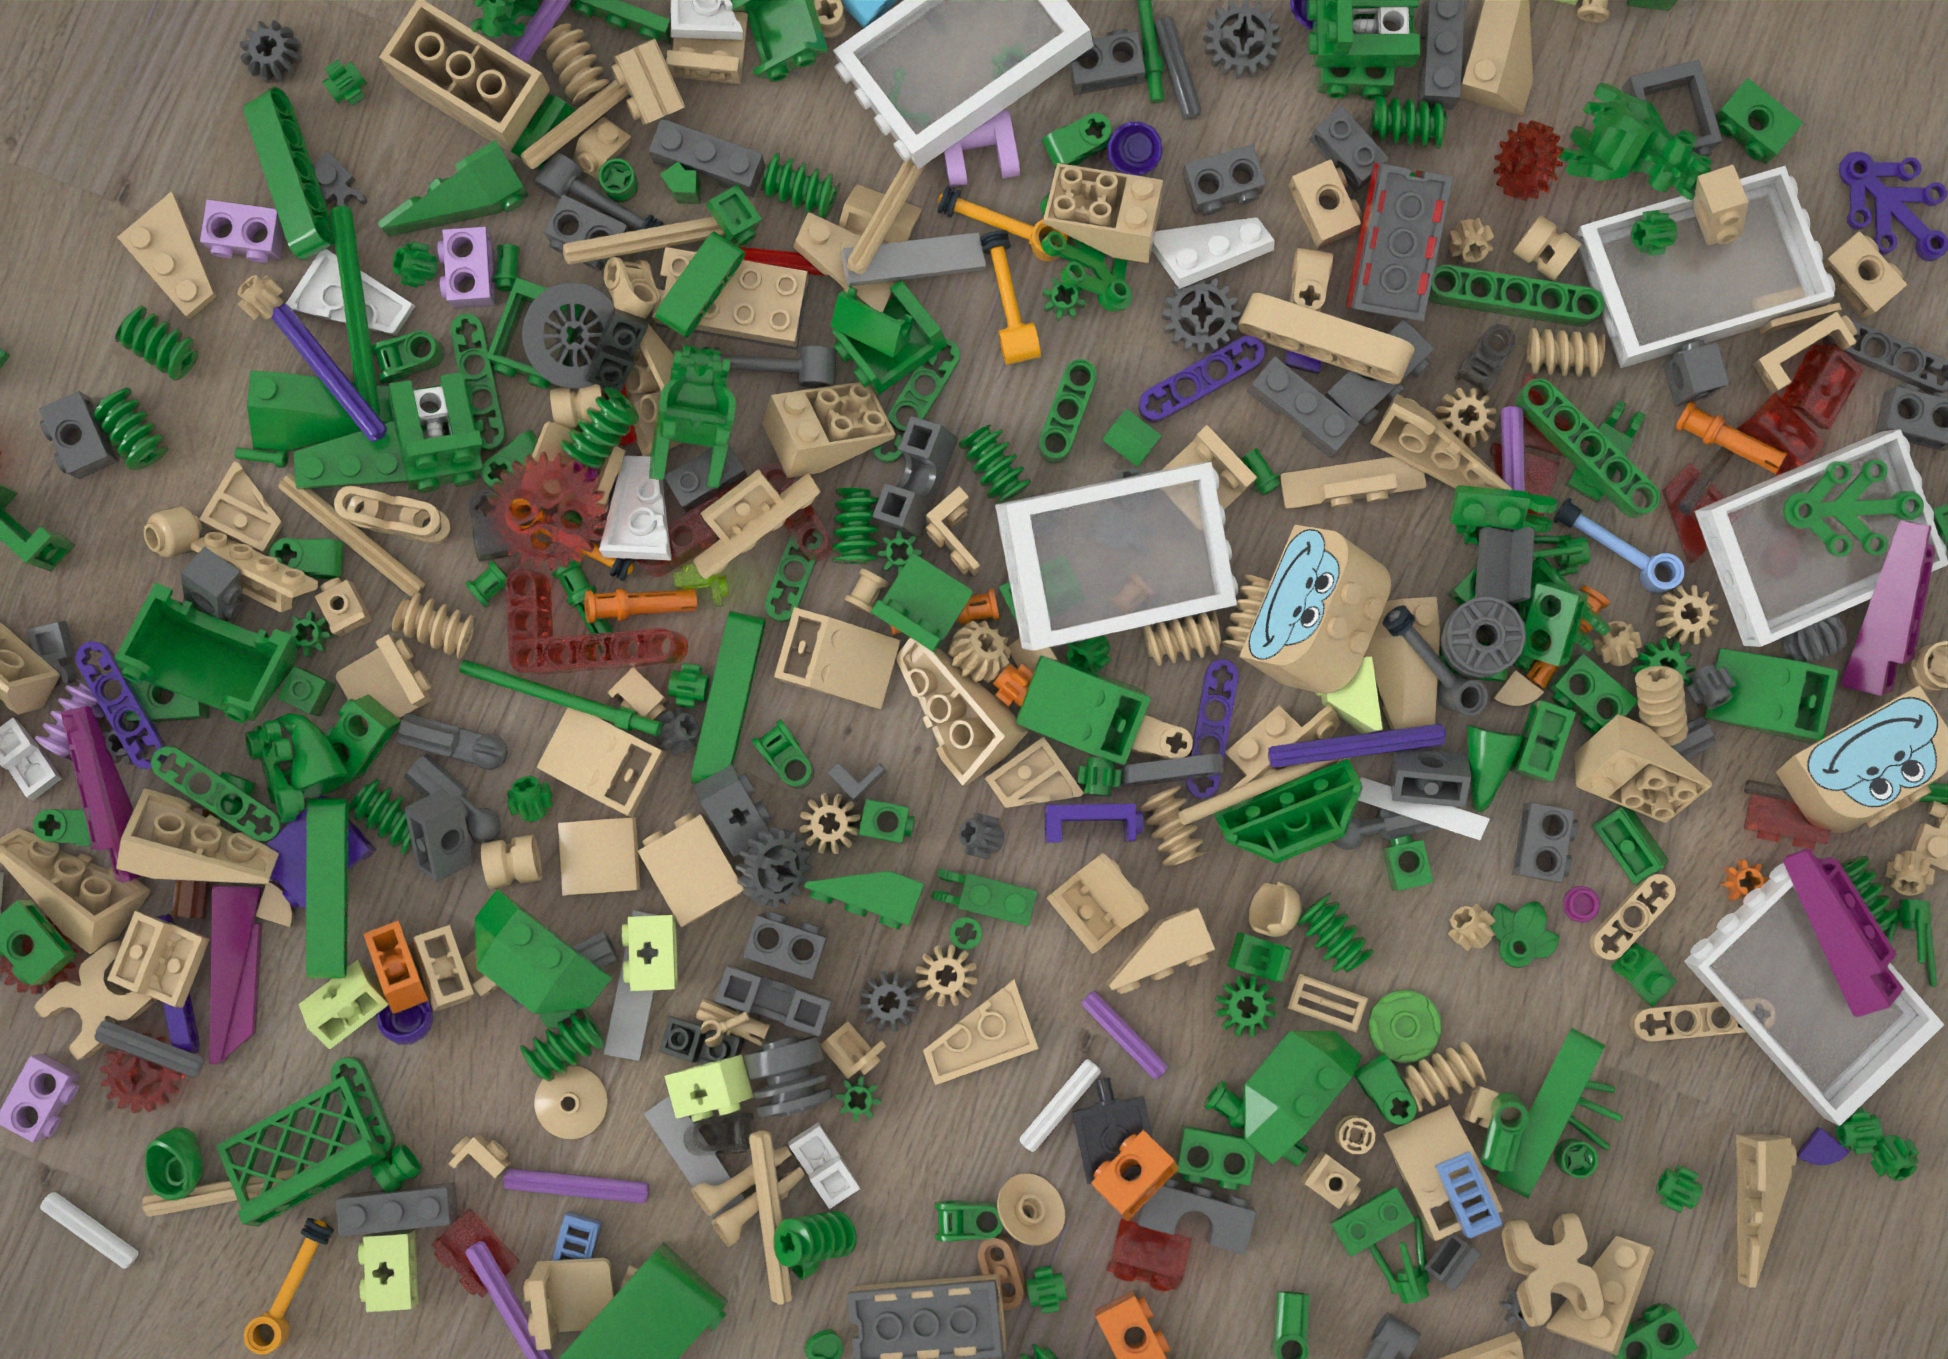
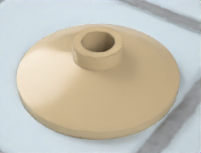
M567 1066V1071L563 1074L554 1070L555 1079L550 1082L543 1079L535 1094L534 1105L539 1122L549 1133L563 1139H578L592 1133L601 1124L607 1112L608 1096L604 1084L596 1074L581 1066ZM565 1097H572L575 1100L576 1105L573 1110L564 1108L563 1100Z
M1025 1173L1010 1178L1000 1189L997 1198L998 1215L1004 1228L1012 1237L1024 1244L1039 1246L1051 1242L1059 1235L1065 1222V1207L1060 1194L1050 1182L1038 1175ZM1023 1209L1028 1212L1029 1218L1024 1214Z

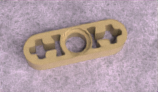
M1652 874L1642 880L1594 931L1590 938L1592 952L1597 957L1606 960H1614L1621 957L1673 901L1676 894L1674 882L1663 874ZM1651 883H1663L1664 886L1661 891L1664 897H1654L1647 904L1653 907L1651 912L1643 902L1636 900L1638 896L1641 899H1647L1652 894ZM1631 906L1637 907L1642 913L1641 923L1633 928L1626 925L1623 919L1625 910ZM1614 922L1619 929L1629 933L1627 938L1623 934H1619L1614 939L1613 945L1616 947L1614 951H1602L1601 948L1604 945L1601 940L1602 936L1611 937L1618 930L1612 927Z

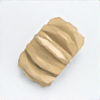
M1457 388L1454 391V397L1446 394L1442 398L1444 406H1438L1435 409V414L1444 418L1439 421L1462 442L1465 441L1469 449H1472L1476 446L1477 440L1484 443L1489 439L1486 430H1493L1496 427V423L1487 418L1495 415L1496 409H1485L1484 405L1490 398L1485 395L1480 400H1477V389L1472 388L1466 397L1464 390ZM1464 411L1470 415L1467 419L1472 418V421L1467 426L1461 423L1463 418H1458Z
M1682 585L1673 588V594L1664 593L1661 598L1665 605H1659L1655 608L1658 614L1664 615L1663 619L1656 621L1657 627L1665 625L1668 627L1663 637L1670 639L1676 634V641L1681 643V646L1687 640L1691 645H1696L1700 643V636L1704 638L1710 637L1712 631L1708 625H1716L1719 621L1718 618L1710 615V612L1718 609V605L1716 603L1707 605L1706 603L1710 593L1705 591L1698 596L1696 585L1689 586L1687 590ZM1691 611L1692 618L1683 620L1681 612Z
M972 620L953 635L948 653L954 657L952 666L962 669L961 677L969 674L974 684L982 679L988 683L994 680L1007 667L1012 650L1006 646L1008 637H1000L998 634L999 626L990 629L986 620L979 624Z
M823 793L821 794L822 807H819L812 799L808 801V805L815 813L811 815L807 812H801L800 817L805 820H811V825H803L799 829L801 833L814 832L806 840L808 846L821 839L818 847L819 853L824 854L827 843L831 842L833 854H839L840 848L837 841L841 840L846 847L850 848L853 844L845 836L846 833L849 832L858 836L860 830L849 827V823L858 822L861 820L859 814L847 817L846 813L855 806L852 801L846 803L842 809L839 808L842 802L841 794H836L833 805H830L828 795ZM830 813L836 814L835 821L840 823V827L837 831L832 829L833 834H826L825 826L821 825V820L824 816L829 818L828 814Z
M952 944L948 948V957H943L942 949L937 945L934 947L937 960L934 961L927 953H924L922 959L931 965L930 969L922 966L916 968V973L928 975V979L917 982V987L923 988L930 984L932 988L926 992L924 996L926 1000H930L935 992L940 993L938 1006H944L945 994H950L951 1002L956 1006L959 1004L956 991L959 990L967 998L971 995V992L962 986L963 983H977V978L965 976V972L976 969V964L970 963L962 966L961 963L968 957V952L963 951L956 960L953 958L955 945ZM945 965L954 968L952 973L957 972V979L950 980L948 985L940 984L941 978H936L937 970L943 971Z

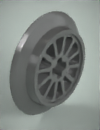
M578 282L557 284L539 294L527 310L522 329L524 349L535 370L546 380L561 387L585 388L594 385V383L587 381L586 378L592 359H590L584 348L586 347L595 352L597 346L589 342L588 338L601 337L611 312L615 308L613 302L600 290ZM562 305H566L567 320L560 310ZM574 305L581 307V311L578 314L576 320ZM552 312L556 316L560 325L551 321L548 318ZM587 313H591L593 319L583 324ZM597 323L600 332L589 333L588 328ZM546 324L556 330V334H544V325ZM577 328L579 332L576 334L579 342L567 343L566 339L569 335L565 330ZM556 338L557 342L546 349L544 339ZM561 346L556 360L553 359L550 353ZM568 351H569V367L562 364V362H563L564 358L566 357ZM577 352L584 361V365L579 367L577 365Z

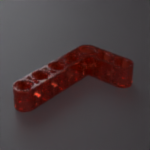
M770 463L759 469L768 481L777 475L786 478L784 486L776 490L779 494L796 482L794 477H787L780 463ZM746 478L668 525L671 560H660L656 565H647L646 559H636L638 565L646 574L652 577H660L720 540L712 528L707 526V522L703 519L701 512ZM811 505L805 507L804 513L800 518L796 520L786 518L784 526L806 559L821 561L830 554L832 550L831 539ZM681 533H693V539L689 545L678 546L676 544V540ZM813 534L822 535L823 543L819 548L810 550L805 547L807 538Z
M518 568L509 573L506 579L508 655L510 665L518 672L547 675L675 664L682 661L688 653V642L683 634L661 628L553 638L551 585L547 576L538 571ZM530 578L532 586L526 594L525 583ZM532 614L533 625L528 630L526 621L528 616ZM668 637L671 647L669 652L664 655L662 643ZM634 640L637 648L634 656L630 657L628 646ZM601 644L602 655L596 660L594 655L595 648ZM567 647L569 655L566 662L563 663L561 652ZM533 650L535 653V660L533 664L530 666L528 663V655Z

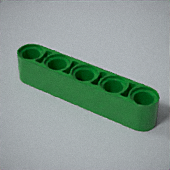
M272 87L245 104L244 114L287 243L294 255L301 260H307L335 243L333 225L292 103L285 92L278 87Z
M1441 265L1434 270L1428 298L1431 302L1439 305L1576 327H1584L1590 324L1602 313L1604 308L1602 295L1593 288L1453 265ZM1435 279H1446L1450 283L1451 290L1448 292L1440 291L1435 285ZM1478 283L1482 285L1486 291V296L1476 297L1470 290V284ZM1506 290H1516L1521 296V302H1510L1506 297ZM1546 294L1552 296L1556 302V308H1546L1541 301V296ZM1577 300L1586 301L1590 305V315L1582 314L1578 310Z
M1540 378L1533 379L1518 392L1516 405L1523 409V415L1623 514L1631 518H1639L1657 508L1660 502L1658 488L1549 381ZM1529 390L1538 391L1542 395L1543 405L1537 406L1530 402L1528 398ZM1556 415L1567 419L1569 423L1568 431H1561L1555 426L1554 418ZM1581 441H1588L1594 446L1595 453L1593 457H1588L1582 453L1580 449ZM1608 466H1614L1620 472L1621 477L1618 483L1612 482L1607 477L1606 470ZM1634 491L1641 492L1645 496V508H1639L1634 504L1632 499Z
M729 611L693 764L692 784H697L730 765L734 766L764 635L766 618Z
M309 798L307 804L306 976L308 979H346L349 845V806L347 798Z
M1571 1028L1528 1113L1529 1121L1522 1132L1512 1171H1500L1495 1180L1496 1183L1529 1199L1606 1046L1605 1044Z

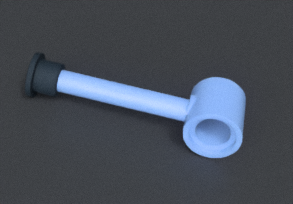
M1567 498L1555 515L1554 523L1560 521L1569 528L1573 525L1641 569V583L1648 591L1660 594L1669 591L1681 583L1684 577V566L1678 557L1669 553L1657 556L1652 555L1651 557L1647 556L1581 514L1582 509L1572 504L1571 498ZM1656 565H1662L1668 569V582H1661L1656 578L1654 574Z

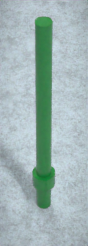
M1137 0L1145 58L1143 59L1145 67L1144 77H1147L1150 103H1161L1164 101L1161 75L1164 74L1162 57L1158 55L1151 0Z
M465 659L459 667V672L614 722L615 727L627 731L636 729L659 736L662 730V722L637 715L636 710L624 706L618 709Z

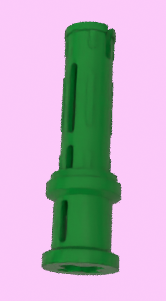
M576 559L555 570L552 576L554 579H559L568 596L566 600L568 605L572 608L576 607L608 667L623 660L628 655L625 653L607 618L595 619L594 623L587 622L584 607L585 591L592 590L596 594L597 588L591 586L581 568L583 565L581 559Z
M1220 1080L1207 1096L1203 1107L1208 1110L1214 1109L1229 1120L1231 1127L1245 1129L1243 1099L1226 1088L1227 1083ZM1298 1141L1283 1157L1294 1166H1298L1305 1158L1309 1147Z

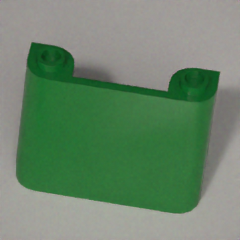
M155 583L114 658L117 665L122 669L121 675L132 682L141 684L144 680L224 711L225 716L235 722L244 724L246 720H255L288 676L299 655L292 635L274 629L270 637L267 631L262 629L259 630L258 634L195 610L192 602L185 600L183 604L178 600L171 599L173 590Z
M662 1242L558 1359H679L706 1327L713 1331L727 1314L722 1309L728 1301L668 1245Z

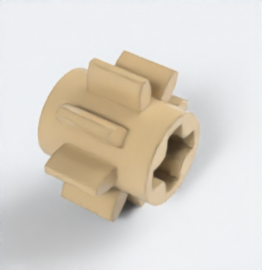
M1479 218L1475 220H1461L1454 228V231H1449L1452 240L1448 245L1453 257L1460 255L1463 264L1482 261L1488 252L1494 249L1490 241L1494 237L1489 225L1482 226Z
M257 275L251 276L238 290L237 294L242 298L238 306L253 320L259 315L263 319H269L273 315L274 308L280 307L283 304V300L278 296L283 292V289L268 275H265L262 280Z
M1622 621L1610 622L1608 625L1611 627V630L1605 636L1599 633L1600 639L1594 640L1597 655H1602L1604 663L1609 662L1614 666L1627 665L1634 658L1638 657L1636 649L1642 647L1640 634L1633 631L1632 624L1627 625Z
M1917 851L1896 853L1894 862H1887L1886 877L1891 878L1890 887L1895 888L1900 894L1907 896L1925 893L1926 884H1933L1935 870L1930 868L1931 860L1925 858L1923 854Z
M1477 903L1473 907H1460L1449 920L1454 929L1448 935L1466 951H1469L1471 947L1483 948L1495 934L1490 927L1495 922V919Z

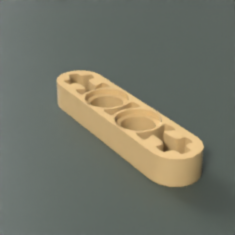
M1757 997L1738 998L1749 1011L1755 1009L1754 1004L1757 1005L1758 1009H1764L1765 1014L1759 1017L1758 1021L1765 1029H1768L1773 1024L1776 1012L1774 1006L1768 1000ZM1719 1000L1641 1008L1633 1013L1630 1019L1632 1033L1637 1038L1645 1041H1663L1746 1032L1742 1026L1738 1027L1739 1023L1730 1013L1729 1022L1725 1027L1718 1028L1712 1023L1711 1015L1713 1011L1718 1007H1724ZM1687 1010L1692 1014L1694 1023L1692 1028L1683 1032L1676 1027L1675 1018L1679 1012ZM1649 1014V1018L1652 1020H1666L1667 1027H1652L1651 1034L1648 1035L1647 1030L1640 1028V1022L1646 1021V1015Z

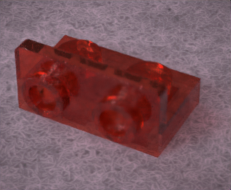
M1815 344L1805 354L1803 363L1791 383L1787 385L1785 394L1779 404L1785 409L1798 410L1819 429L1830 430L1863 373L1864 368L1838 346Z
M1776 392L1768 397L1752 416L1737 428V430L1783 453H1787L1786 458L1776 473L1777 476L1809 463L1826 444Z
M469 1209L432 1243V1246L436 1249L434 1255L438 1261L446 1268L452 1266L461 1276L459 1279L461 1285L470 1294L475 1295L477 1293L483 1298L488 1291L469 1261L466 1250L479 1241L484 1242L504 1276L520 1261L485 1223Z
M1121 1218L1118 1223L1106 1271L1114 1273L1116 1278L1123 1281L1132 1282L1136 1279L1150 1283V1287L1155 1290L1164 1292L1171 1291V1289L1177 1290L1184 1277L1192 1238L1175 1233L1171 1235L1142 1227L1136 1222H1127Z

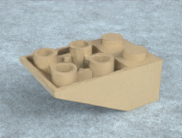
M1057 163L1043 223L1113 258L1149 263L1161 208L1163 180Z
M860 382L771 395L762 421L767 436L788 478L821 473L895 438L896 435L871 385L864 388Z
M794 607L774 678L780 682L881 710L901 640Z
M567 708L536 768L627 816L634 817L666 752L598 717Z
M1619 714L1574 752L1577 788L1663 823L1670 821L1712 786V782L1652 729Z
M1191 907L1158 920L1106 981L1107 988L1111 991L1117 989L1118 993L1123 994L1140 987L1138 980L1151 976V979L1158 980L1175 973L1173 966L1184 962L1185 966L1188 965L1190 967L1208 960L1207 953L1215 950L1199 908Z
M1450 1104L1383 1133L1426 1233L1433 1240L1437 1241L1462 1230L1435 1165L1467 1151L1471 1152L1498 1213L1503 1211L1490 1180ZM1466 1166L1448 1175L1450 1180L1469 1173V1170ZM1471 1181L1455 1188L1456 1193L1459 1194L1475 1187V1184ZM1480 1196L1462 1202L1463 1208L1481 1202ZM1484 1210L1468 1217V1219L1472 1223L1488 1215Z

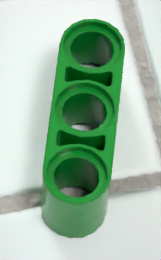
M712 232L661 302L656 311L655 318L683 337H689L741 265L745 257V251L717 232Z
M1073 360L1067 365L1041 433L1038 448L1041 457L1048 463H1061L1068 457L1096 381L1095 367L1087 360ZM1074 371H1083L1088 375L1090 381L1084 386H1076L1071 382L1069 376ZM1063 404H1071L1076 408L1077 415L1073 419H1063L1058 414L1057 409ZM1051 437H1058L1064 442L1065 448L1059 453H1052L1045 446L1046 440Z

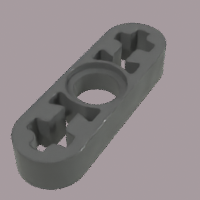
M1221 754L1198 755L1120 767V770H1122L1121 786H1142L1224 774Z

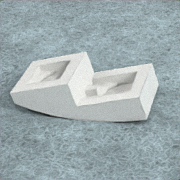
M11 718L0 727V765L9 770L26 798L34 801L62 780V777L49 758L16 718Z
M819 1122L788 1141L790 1149L809 1175L811 1183L829 1209L860 1189L854 1176Z

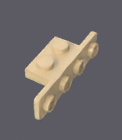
M1396 457L1282 473L1279 477L1285 509L1331 503L1332 508L1352 505L1354 499L1367 498V502H1377L1389 499L1388 494L1421 490L1426 487L1425 472Z
M758 469L701 512L703 519L720 538V540L693 560L703 579L723 571L728 562L740 553L751 550L757 543V540L769 531L780 528L785 523L786 518L798 509L809 506L821 492L810 474L804 475L779 494Z
M210 532L205 537L191 542L192 550L199 553L205 546L240 570L242 593L279 612L292 609V598L318 588V581L305 575L301 570L292 569L278 562L276 558L265 556L253 550L249 545L240 544L228 538L224 533Z
M1327 705L1307 724L1301 727L1280 706L1276 707L1225 752L1228 759L1245 775L1232 789L1288 767H1271L1268 760L1269 747L1331 738L1341 725L1335 710L1330 705Z

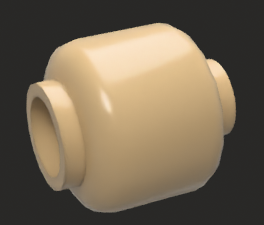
M173 507L155 512L149 517L147 524L144 526V538L147 546L162 557H173L193 551L191 549V542L199 540L202 534V525L198 517L184 507Z

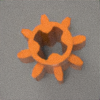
M1023 663L1018 669L1009 664L993 683L999 689L995 697L1007 707L1012 702L1021 707L1034 673Z
M1746 859L1738 860V869L1732 867L1724 868L1728 876L1726 881L1720 883V886L1727 887L1731 892L1728 896L1730 901H1735L1742 896L1743 902L1748 893L1756 888H1761L1770 879L1763 877L1759 872L1762 867L1761 864H1753L1748 868ZM1741 879H1750V885L1740 887L1739 881Z

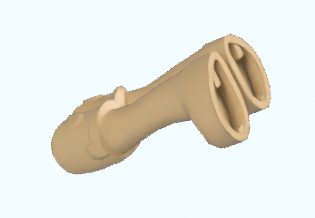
M787 1146L773 1150L775 1166L777 1167L782 1164L785 1159L792 1155ZM753 1163L724 1183L711 1185L702 1182L691 1188L696 1201L708 1216H712L721 1210L728 1202L755 1184ZM800 1166L785 1173L777 1180L780 1200L787 1197L789 1191L805 1176ZM757 1191L741 1203L711 1219L715 1231L727 1247H731L740 1239L741 1227L759 1211Z

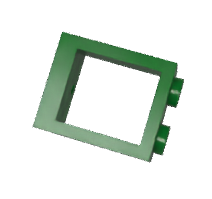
M516 277L486 358L492 365H495L494 371L510 378H514L516 373L529 377L527 381L529 384L548 390L549 385L560 388V386L542 377L533 366L505 357L525 303H532L539 294L548 289ZM566 305L560 306L563 315L567 316ZM574 305L576 320L578 314L581 311V307ZM567 329L566 332L569 335L566 339L567 343L577 342L576 334L579 332L578 329ZM569 351L562 362L565 366L569 365Z

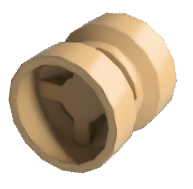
M1349 1114L1337 1121L1334 1127V1137L1341 1148L1351 1154L1360 1155L1368 1152L1373 1147L1375 1131L1367 1120L1358 1115Z

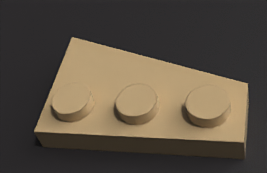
M172 191L117 237L187 318H193L217 297L203 260L199 256L192 239L190 228L181 212L177 196Z
M808 212L793 248L825 276L830 275L844 288L845 292H848L849 287H847L840 252L843 248L855 247L861 236ZM896 281L851 287L857 289L856 299L883 313L891 294L890 287Z
M1015 980L1010 981L923 1049L935 1085L1038 1049Z
M1616 1236L1591 1267L1598 1277L1604 1307L1600 1317L1589 1320L1579 1318L1570 1300L1566 1299L1545 1328L1550 1332L1617 1355L1654 1250L1649 1246Z

